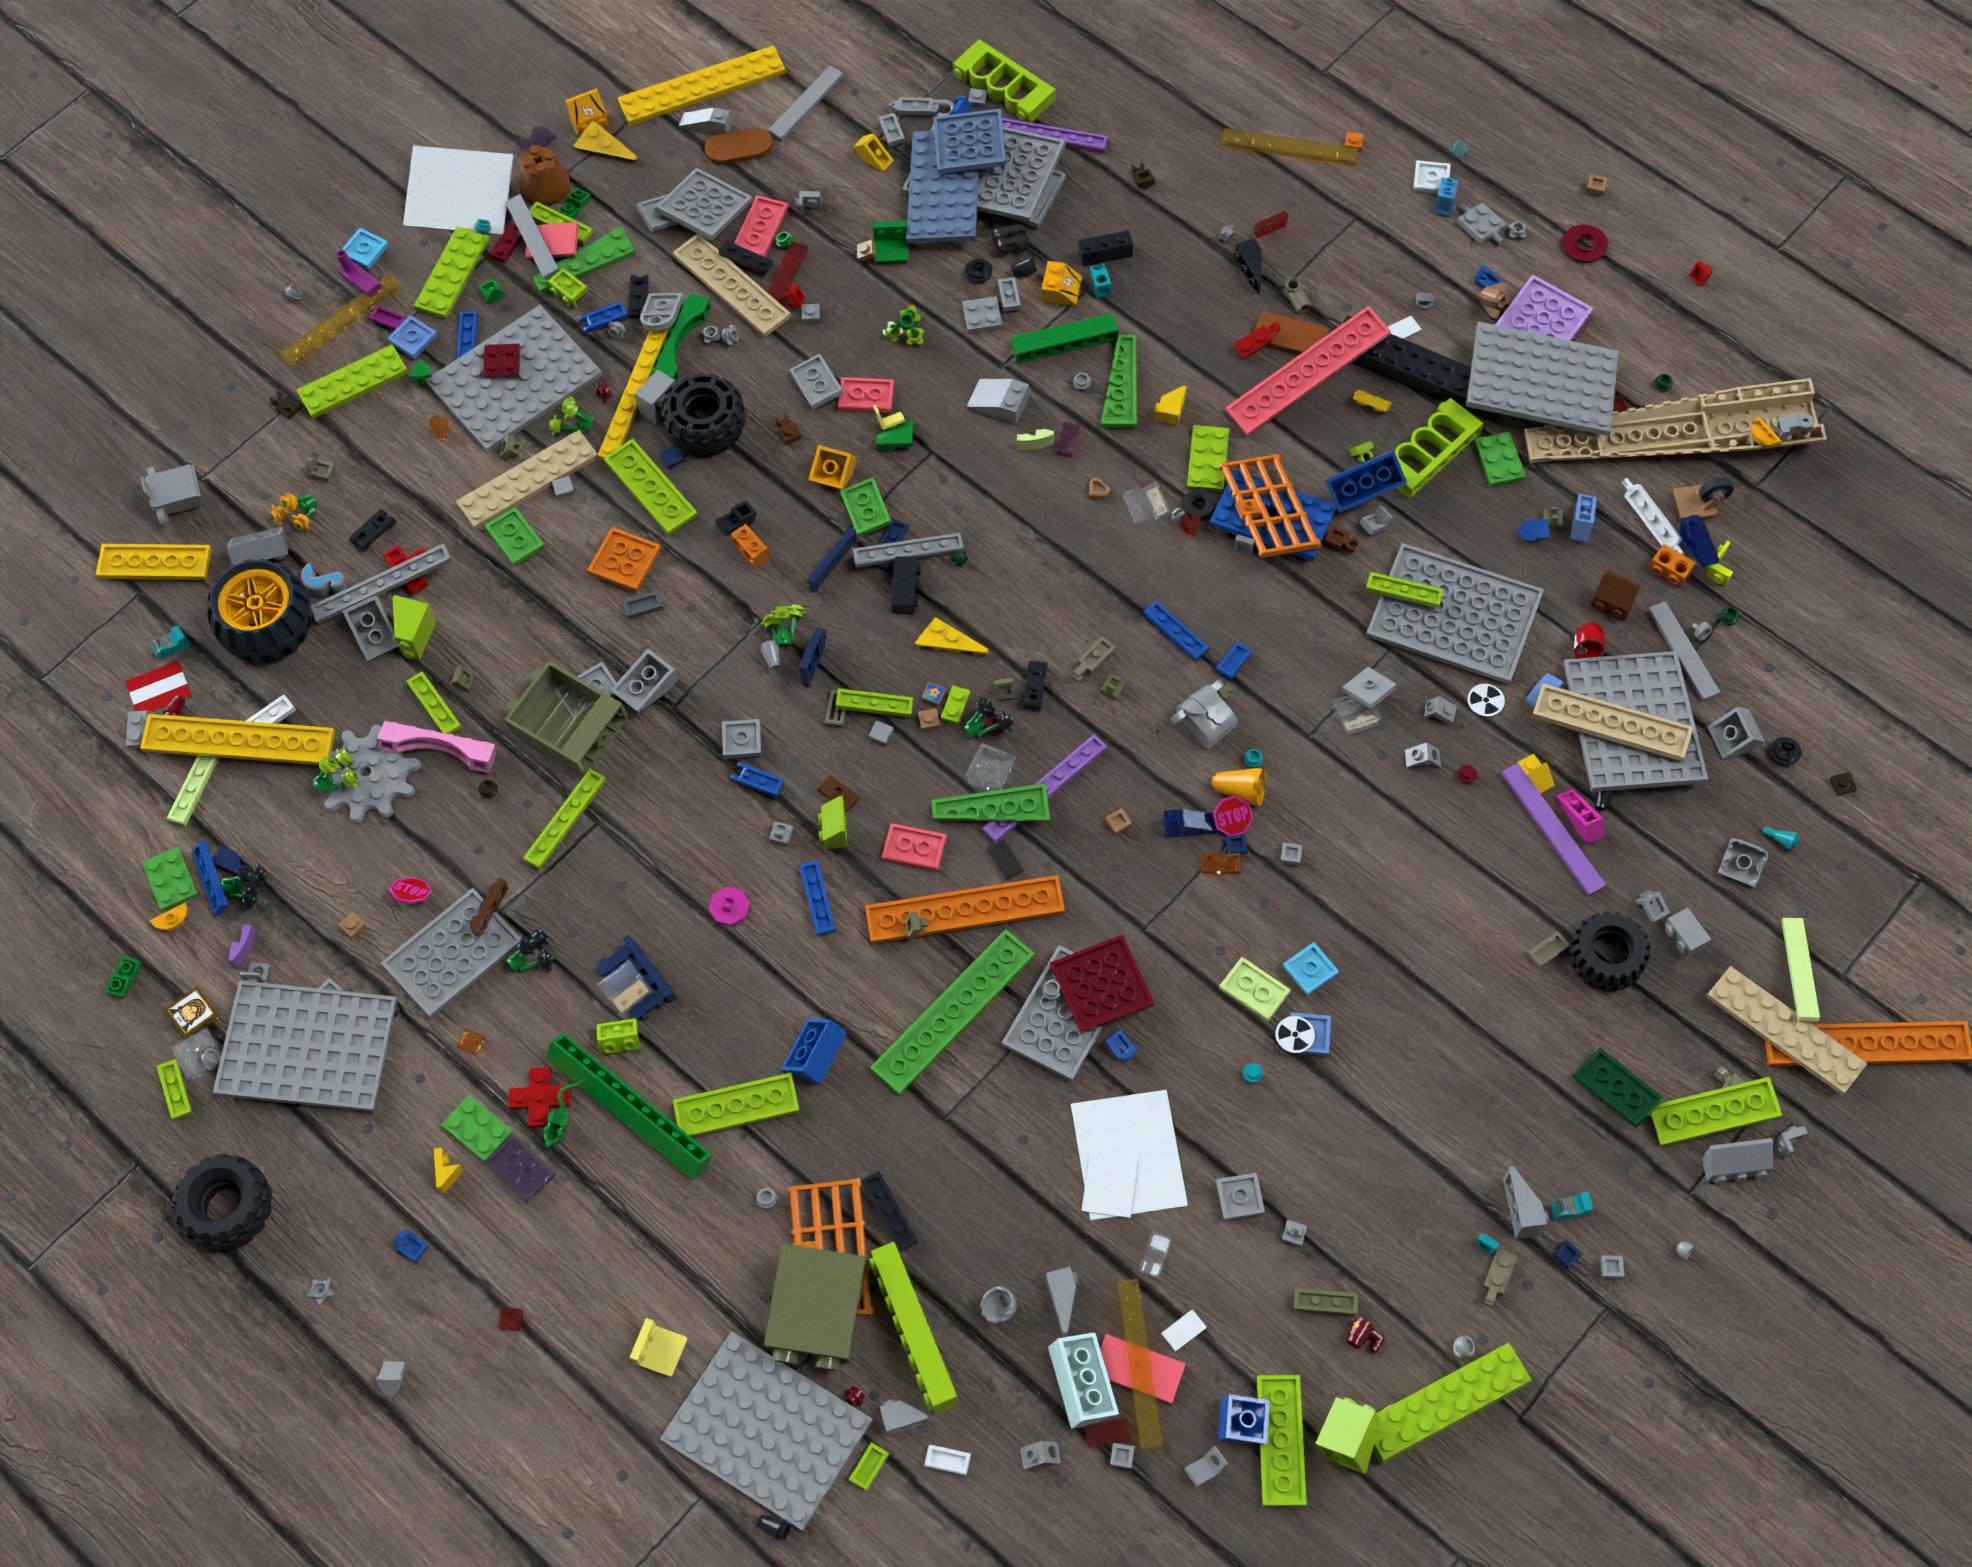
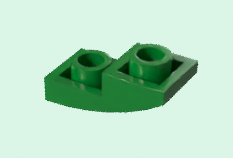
M576 187L566 196L567 201L556 211L575 219L585 207L591 194Z
M122 956L116 973H112L105 992L124 998L133 985L143 962Z

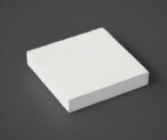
M1416 160L1413 191L1438 194L1441 178L1450 177L1451 164Z

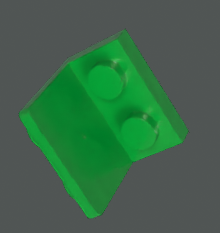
M907 221L872 222L873 238L876 243L874 263L908 262Z

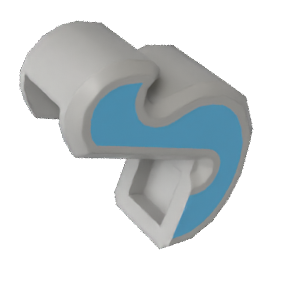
M311 562L302 569L301 579L307 592L314 597L325 596L331 590H333L334 594H337L348 587L344 575L339 571L316 577L315 569Z

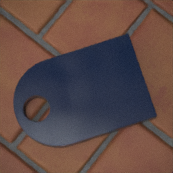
M817 627L811 636L799 667L802 686L810 687L824 651L827 635L826 629Z

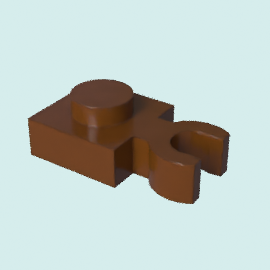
M786 413L784 414V421H780L778 417H775L776 425L779 427L777 428L778 433L785 445L801 439V434L794 421L789 423V416Z
M1332 525L1324 538V543L1338 550L1345 547L1347 552L1354 553L1355 548L1350 545L1358 546L1359 540L1348 538V532Z

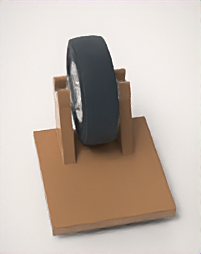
M1715 478L1701 485L1672 489L1681 521L1717 516L1716 507L1720 502L1731 496L1734 491L1733 484L1728 478Z

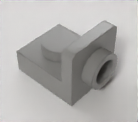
M800 191L799 198H796V209H799L800 215H804V207L821 208L820 191Z
M1648 890L1640 894L1641 898L1635 901L1637 905L1643 906L1650 922H1655L1670 913L1660 892Z

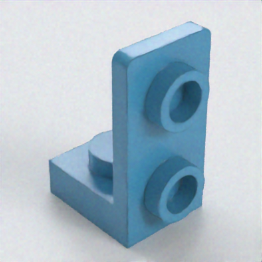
M1450 177L1441 178L1434 213L1451 216L1458 180Z

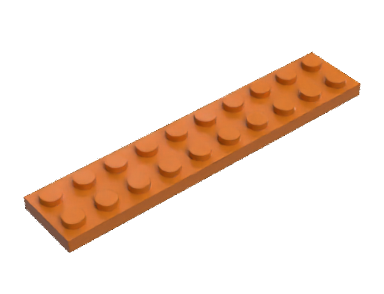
M1058 875L865 905L871 944L907 939L905 920L910 912H918L919 919L927 918L928 927H925V931L919 932L917 937L1065 914Z
M1967 1021L1813 1024L1867 1064L1972 1062V1043ZM1764 1039L1768 1066H1801Z

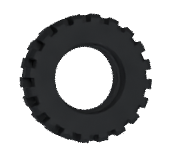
M1604 911L1602 915L1600 913L1593 914L1591 918H1586L1582 925H1579L1571 942L1570 956L1572 957V966L1577 967L1575 970L1578 976L1582 975L1584 977L1583 981L1586 984L1590 982L1594 984L1593 987L1596 989L1603 987L1604 991H1611L1612 988L1618 991L1622 990L1624 986L1628 988L1634 981L1640 978L1650 958L1651 952L1649 949L1651 946L1650 941L1646 940L1648 937L1646 932L1640 930L1641 925L1638 922L1633 923L1631 921L1632 918L1628 915L1625 918L1621 916L1622 913L1615 912V914H1611L1610 911ZM1603 938L1615 940L1624 947L1628 959L1620 964L1606 963L1594 953L1592 943Z

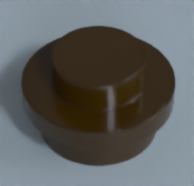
M487 779L480 783L478 791L482 797L491 798L496 795L498 787L494 781Z

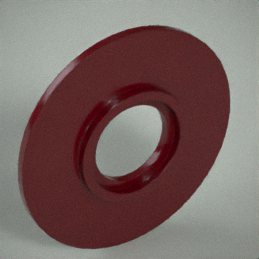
M1581 224L1573 226L1565 232L1562 245L1565 252L1571 258L1581 262H1592L1600 259L1606 253L1608 240L1600 229L1591 225ZM1586 237L1593 242V245L1589 249H1583L1579 247L1577 241L1580 238Z

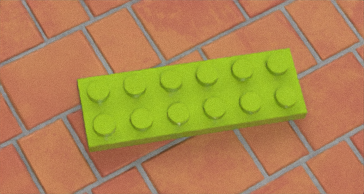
M460 226L456 227L414 304L415 310L447 320L490 240L489 235Z
M390 345L296 391L311 418L314 419L408 374V370L394 346Z
M633 438L603 458L608 467L668 536L698 516L697 511Z
M792 1073L673 1100L677 1126L691 1137L800 1112Z
M1770 1077L1663 1102L1650 1114L1660 1147L1782 1118L1783 1116Z
M1257 1375L1258 1399L1270 1400L1267 1444H1260L1262 1507H1306L1300 1375Z

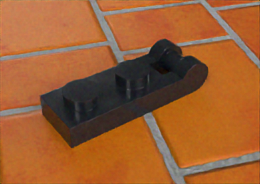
M649 275L630 276L628 319H640L648 297ZM637 283H643V285L637 286Z
M1029 661L1022 708L1034 707L1036 710L1042 709L1048 662Z

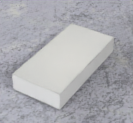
M929 1445L924 1467L967 1476L971 1454Z

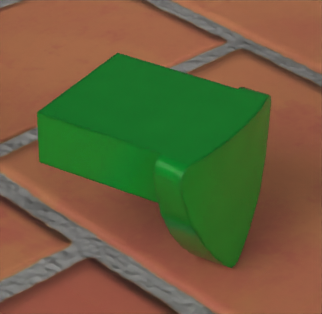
M494 278L478 285L487 305L493 304L506 296Z
M419 360L410 372V377L414 386L421 389L426 382L425 380L432 377V373L427 363Z

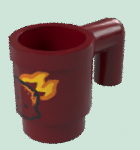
M1356 1317L1347 1333L1348 1336L1345 1341L1352 1347L1361 1349L1370 1336L1375 1339L1370 1350L1378 1353L1385 1337L1375 1330L1371 1323Z

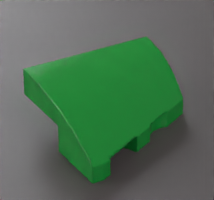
M913 420L877 434V452H893L896 447H913Z

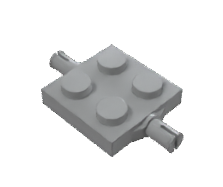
M1464 203L1459 205L1458 208L1465 214L1457 219V224L1478 243L1481 244L1490 239L1495 240L1499 245L1504 242V239L1498 233L1505 229L1506 223L1484 203L1472 209Z

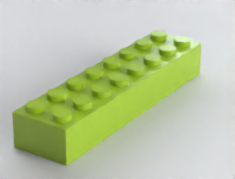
M895 1242L872 1250V1258L869 1259L874 1276H879L877 1278L878 1286L882 1296L886 1294L884 1298L889 1314L894 1313V1316H892L897 1333H902L900 1338L905 1353H910L908 1358L913 1372L917 1371L918 1373L916 1374V1381L921 1392L925 1390L923 1395L928 1411L933 1410L936 1416L958 1407L956 1392Z
M1507 1343L1376 1413L1380 1418V1423L1372 1451L1379 1463L1383 1465L1524 1389L1530 1384L1532 1379L1510 1343Z

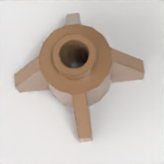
M1501 282L1488 286L1480 292V303L1490 317L1498 319L1501 311L1498 308L1501 309L1505 304H1511L1512 301L1507 300V296L1504 295V293H1507L1509 284Z

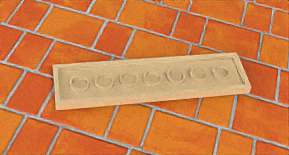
M697 233L672 252L676 260L764 337L791 318V313L733 262L720 256L719 250L702 235Z
M577 430L458 499L456 503L476 530L553 485L552 480L569 476L598 459V454L581 431Z
M1542 684L1532 718L1682 762L1684 761L1693 731L1692 726L1547 684Z
M1731 966L1706 996L1710 1001L1842 1096L1867 1065L1865 1061L1810 1022L1798 1021L1796 1012Z

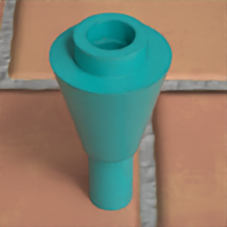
M1766 826L1762 831V834L1774 838V840L1790 851L1792 848L1796 849L1800 838L1797 837V832L1776 831Z

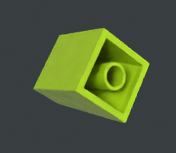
M394 595L395 639L403 656L409 659H421L436 624L432 610L428 603Z
M1336 1397L1315 1443L1325 1458L1331 1462L1366 1474L1380 1423V1418L1375 1412L1376 1410L1368 1405H1363V1407L1357 1405L1355 1401L1349 1398H1344L1343 1400Z

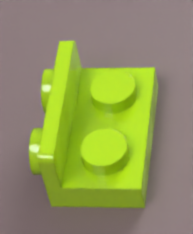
M564 268L560 269L548 281L551 293L555 297L559 296L562 298V301L567 306L571 305L574 309L578 307L576 301L588 291L585 284Z
M637 1019L597 1024V1042L600 1054L605 1055L640 1049Z

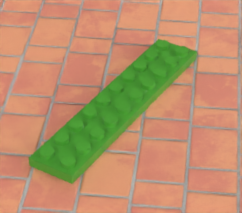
M1005 929L870 1067V1070L900 1096L1035 957V953Z

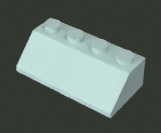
M1082 1334L1055 1340L1048 1349L1071 1429L1090 1426L1119 1415L1096 1334Z

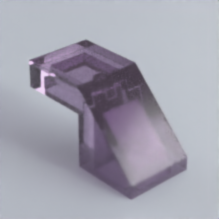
M534 126L530 137L518 138L516 144L525 151L529 150L532 145L546 147L556 139V135L546 127Z

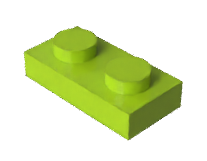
M952 686L941 715V721L959 726L971 694L970 690Z

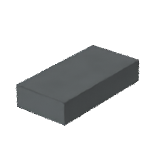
M658 591L622 601L627 619L663 610Z

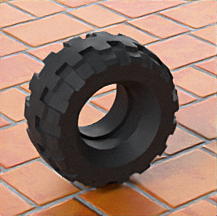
M697 373L693 377L686 376L682 378L679 384L675 383L664 398L662 419L666 433L675 446L689 454L693 452L698 456H705V454L712 453V455L719 454L720 450H727L733 445V441L739 439L743 426H745V407L741 394L730 381L725 378L720 379L716 374L709 373V375H704L703 373ZM702 405H713L718 408L714 415L705 419H696L688 415L692 409Z
M224 1153L217 1154L213 1158L208 1156L199 1160V1164L194 1167L191 1166L185 1171L186 1175L183 1179H179L175 1187L177 1191L174 1197H172V1207L174 1208L173 1216L176 1224L182 1233L193 1243L210 1251L222 1249L230 1251L237 1249L238 1245L242 1243L246 1245L253 1240L252 1237L257 1232L260 1233L265 1227L264 1222L266 1218H269L271 1214V1199L273 1198L267 1179L252 1162L238 1155L230 1156ZM225 1189H238L241 1192V1200L234 1213L220 1220H213L208 1217V1205L217 1193Z

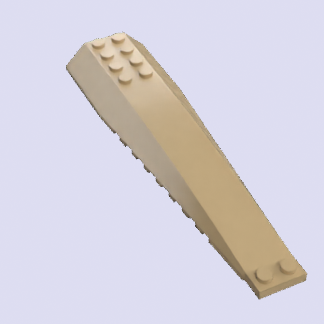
M1811 378L1736 387L1716 391L1715 394H1701L1690 399L1685 397L1675 402L1665 401L1663 404L1645 405L1644 408L1639 409L1634 407L1619 413L1614 411L1609 436L1552 424L1524 429L1530 463L1774 448L1758 444L1751 436V426L1754 419L1758 416L1777 436L1775 425L1778 417L1797 414H1808L1813 417L1814 423L1808 435H1789L1787 440L1782 441L1781 445L1776 447L1827 441L1824 425L1818 424L1812 401L1815 391Z

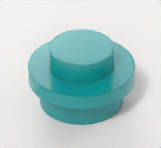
M478 219L474 224L477 232L486 234L492 228L490 222L484 219Z
M1251 749L1245 753L1244 762L1251 768L1259 767L1263 762V755L1259 750Z
M1250 1063L1244 1067L1243 1077L1249 1083H1257L1263 1077V1069L1258 1064Z

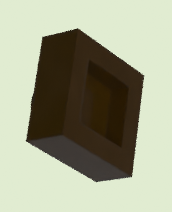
M1850 772L1831 776L1830 778L1837 796L1853 793L1857 790Z

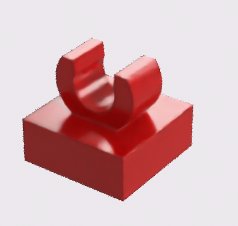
M1702 261L1696 262L1689 276L1701 287L1708 281L1713 273V268L1709 264L1705 265Z
M797 284L792 285L783 296V299L789 298L790 300L787 306H794L795 309L802 307L806 299Z

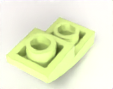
M1047 429L1036 430V436L1029 434L1017 435V450H1035L1054 444V431Z

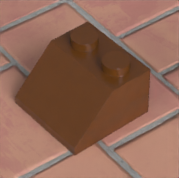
M1605 570L1591 606L1598 611H1604L1617 619L1626 621L1641 584Z

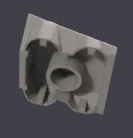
M1731 838L1718 873L1756 888L1769 852L1746 841Z

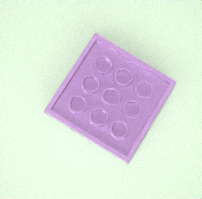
M1532 275L1495 325L1571 341L1593 312V307Z

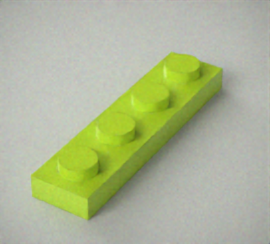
M537 201L529 209L534 221L542 225L577 222L579 224L577 242L583 245L593 234L592 228Z
M1370 572L1366 591L1438 609L1444 590Z
M423 672L406 681L442 733L453 734L462 728Z
M838 688L836 709L911 718L913 697Z

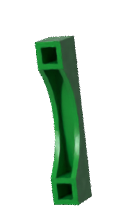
M690 293L688 298L684 300L683 309L677 315L676 324L670 330V337L665 341L662 354H659L657 365L652 369L651 375L659 370L675 380V383H678L680 378L676 364L678 349L684 338L693 329L706 322L712 309L710 298Z

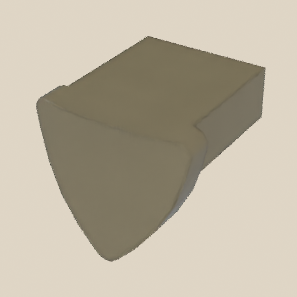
M308 457L306 459L308 478L330 481L336 469L335 464L319 460L318 458Z

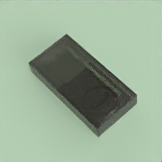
M1005 839L987 847L988 852L1006 880L1024 872L1023 867Z

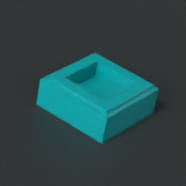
M1481 1232L1475 1244L1490 1255H1494L1500 1243Z

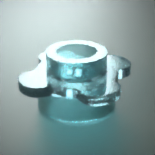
M1457 140L1453 143V146L1449 147V152L1454 153L1457 158H1462L1465 153L1469 152V147L1464 141Z

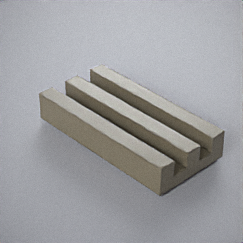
M831 690L824 722L825 726L832 725V727H836L837 725L840 728H844L847 710L842 709L841 718L838 721L840 709L835 708L834 718L830 720L834 698L838 690Z

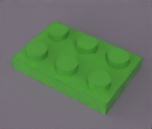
M1510 432L1476 438L1474 440L1475 448L1490 487L1525 480L1526 475Z
M874 477L840 490L858 538L892 524Z
M516 507L484 525L487 532L514 567L545 548L544 543Z
M175 847L142 862L162 913L199 897L179 847Z
M470 1095L441 1124L446 1131L485 1163L514 1134L508 1126Z

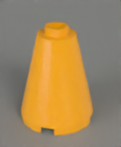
M1253 768L1217 772L1216 776L1212 777L1211 786L1214 787L1215 792L1229 797L1236 795L1254 806H1260L1263 802L1265 795L1263 784H1266L1265 769Z

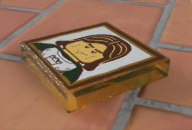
M198 986L164 1009L186 1040L220 1017Z

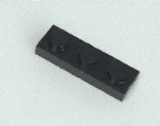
M728 240L719 249L720 256L763 275H766L773 266L772 260Z

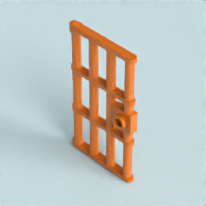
M1279 454L1221 463L1219 465V469L1223 472L1232 491V497L1236 500L1235 507L1241 520H1245V526L1249 528L1259 550L1260 558L1318 549L1322 546L1307 519V513L1304 512L1296 496L1293 483H1290ZM1264 464H1274L1283 484L1273 485ZM1248 466H1257L1266 487L1256 488L1247 469ZM1230 469H1240L1249 490L1239 491ZM1277 492H1287L1296 513L1287 515ZM1270 494L1279 516H1269L1260 495ZM1244 497H1253V499L1243 500ZM1259 516L1262 517V519H1259V520H1253V519H1252V518L1259 517ZM1290 521H1301L1310 542L1300 543ZM1273 524H1284L1293 545L1283 546ZM1256 527H1267L1276 548H1265Z
M856 1178L788 1187L793 1221L791 1233L794 1235V1243L792 1245L824 1250L823 1232L835 1230L837 1252L845 1253L843 1229L856 1228L858 1255L866 1256L867 1259L864 1235L866 1223L863 1221L860 1188L862 1187L861 1179ZM852 1186L855 1222L843 1224L839 1187ZM831 1188L834 1225L822 1226L819 1189ZM811 1191L814 1227L801 1228L798 1192ZM814 1233L815 1241L803 1242L802 1234ZM867 1265L862 1292L863 1310H859V1316H871L874 1314V1306H871L869 1265Z

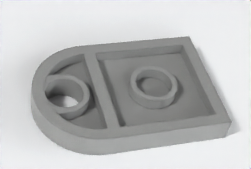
M649 294L640 316L642 326L649 331H661L672 326L682 305L683 294Z

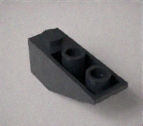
M1252 238L1236 244L1233 255L1235 261L1241 265L1242 273L1248 277L1251 288H1254L1256 293L1259 294L1262 249L1256 239Z

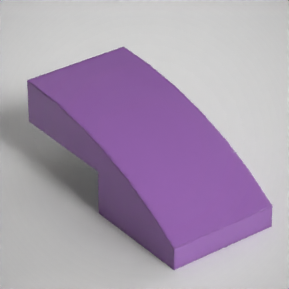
M243 925L240 943L232 942L228 961L233 968H238L242 964L253 945L256 931L251 925Z

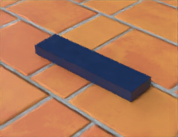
M850 527L808 579L811 591H817L856 542L857 534L855 529Z

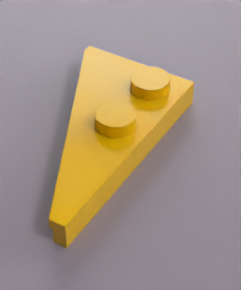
M592 120L573 145L577 149L629 160L639 159L638 156L594 120Z
M936 617L915 642V647L921 648V646L933 647V650H945L956 653L966 651L973 652V655H987L989 653V649Z

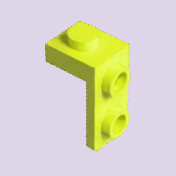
M1728 540L1724 546L1720 545L1715 553L1717 555L1716 558H1711L1706 566L1708 568L1706 576L1724 586L1728 584L1733 574V571L1719 564L1731 543Z

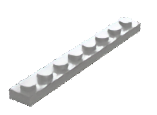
M443 543L312 605L311 610L316 622L320 624L343 613V610L375 595L380 596L452 562L449 551Z

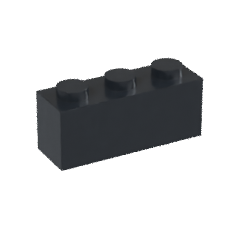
M1129 230L1078 240V254L1082 267L1133 257V242Z
M895 556L891 601L892 614H914L915 607L919 605V596H916V591H920V580H917V575H921V564H918L917 557Z

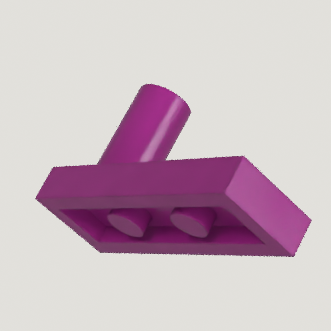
M345 250L337 251L336 256L341 264L337 271L342 277L368 297L382 288L381 283L349 259Z

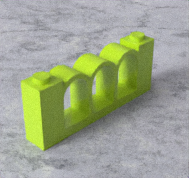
M980 39L953 63V74L956 78L964 82L969 80L970 85L975 89H987V95L991 100L997 102L1004 101L1006 109L1012 113H1017V117L1021 121L1032 123L1056 100L1055 88ZM987 63L995 67L986 76L975 75ZM1005 74L1013 79L1005 87L996 88L993 86ZM1023 86L1031 91L1023 99L1015 100L1011 98Z
M1451 398L1439 405L1437 408L1438 412L1429 418L1427 427L1416 429L1412 434L1410 442L1402 443L1395 449V454L1407 481V484L1396 489L1409 499L1481 434L1483 422ZM1444 425L1459 437L1451 443L1438 433L1433 426ZM1427 440L1439 448L1442 453L1434 458L1416 442ZM1404 455L1412 456L1422 463L1425 468L1418 474L1402 462L1399 457Z

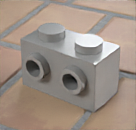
M1689 908L1669 917L1664 925L1666 933L1675 940L1677 948L1687 958L1706 948L1711 941V938Z

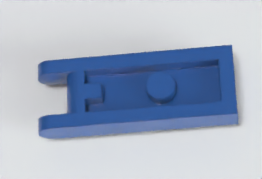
M622 301L582 315L578 317L579 323L587 321L588 326L583 328V332L590 333L608 326V323L611 321L619 322L628 318V314Z
M741 762L737 763L736 767L742 771L739 777L731 775V781L770 796L778 797L785 783L784 778Z

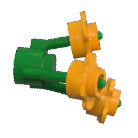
M288 493L286 496L280 497L282 508L280 506L276 508L274 505L271 506V518L274 522L278 521L279 525H282L281 521L286 519L285 514L290 513V511H295L299 508L302 512H308L306 515L298 514L297 516H291L296 529H303L308 532V525L310 524L308 518L316 512L314 508L317 507V501L310 494L296 499L294 495Z

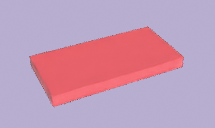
M756 195L734 243L766 257L789 208L788 203Z
M1106 1334L1100 1351L1109 1381L1172 1405L1186 1363Z

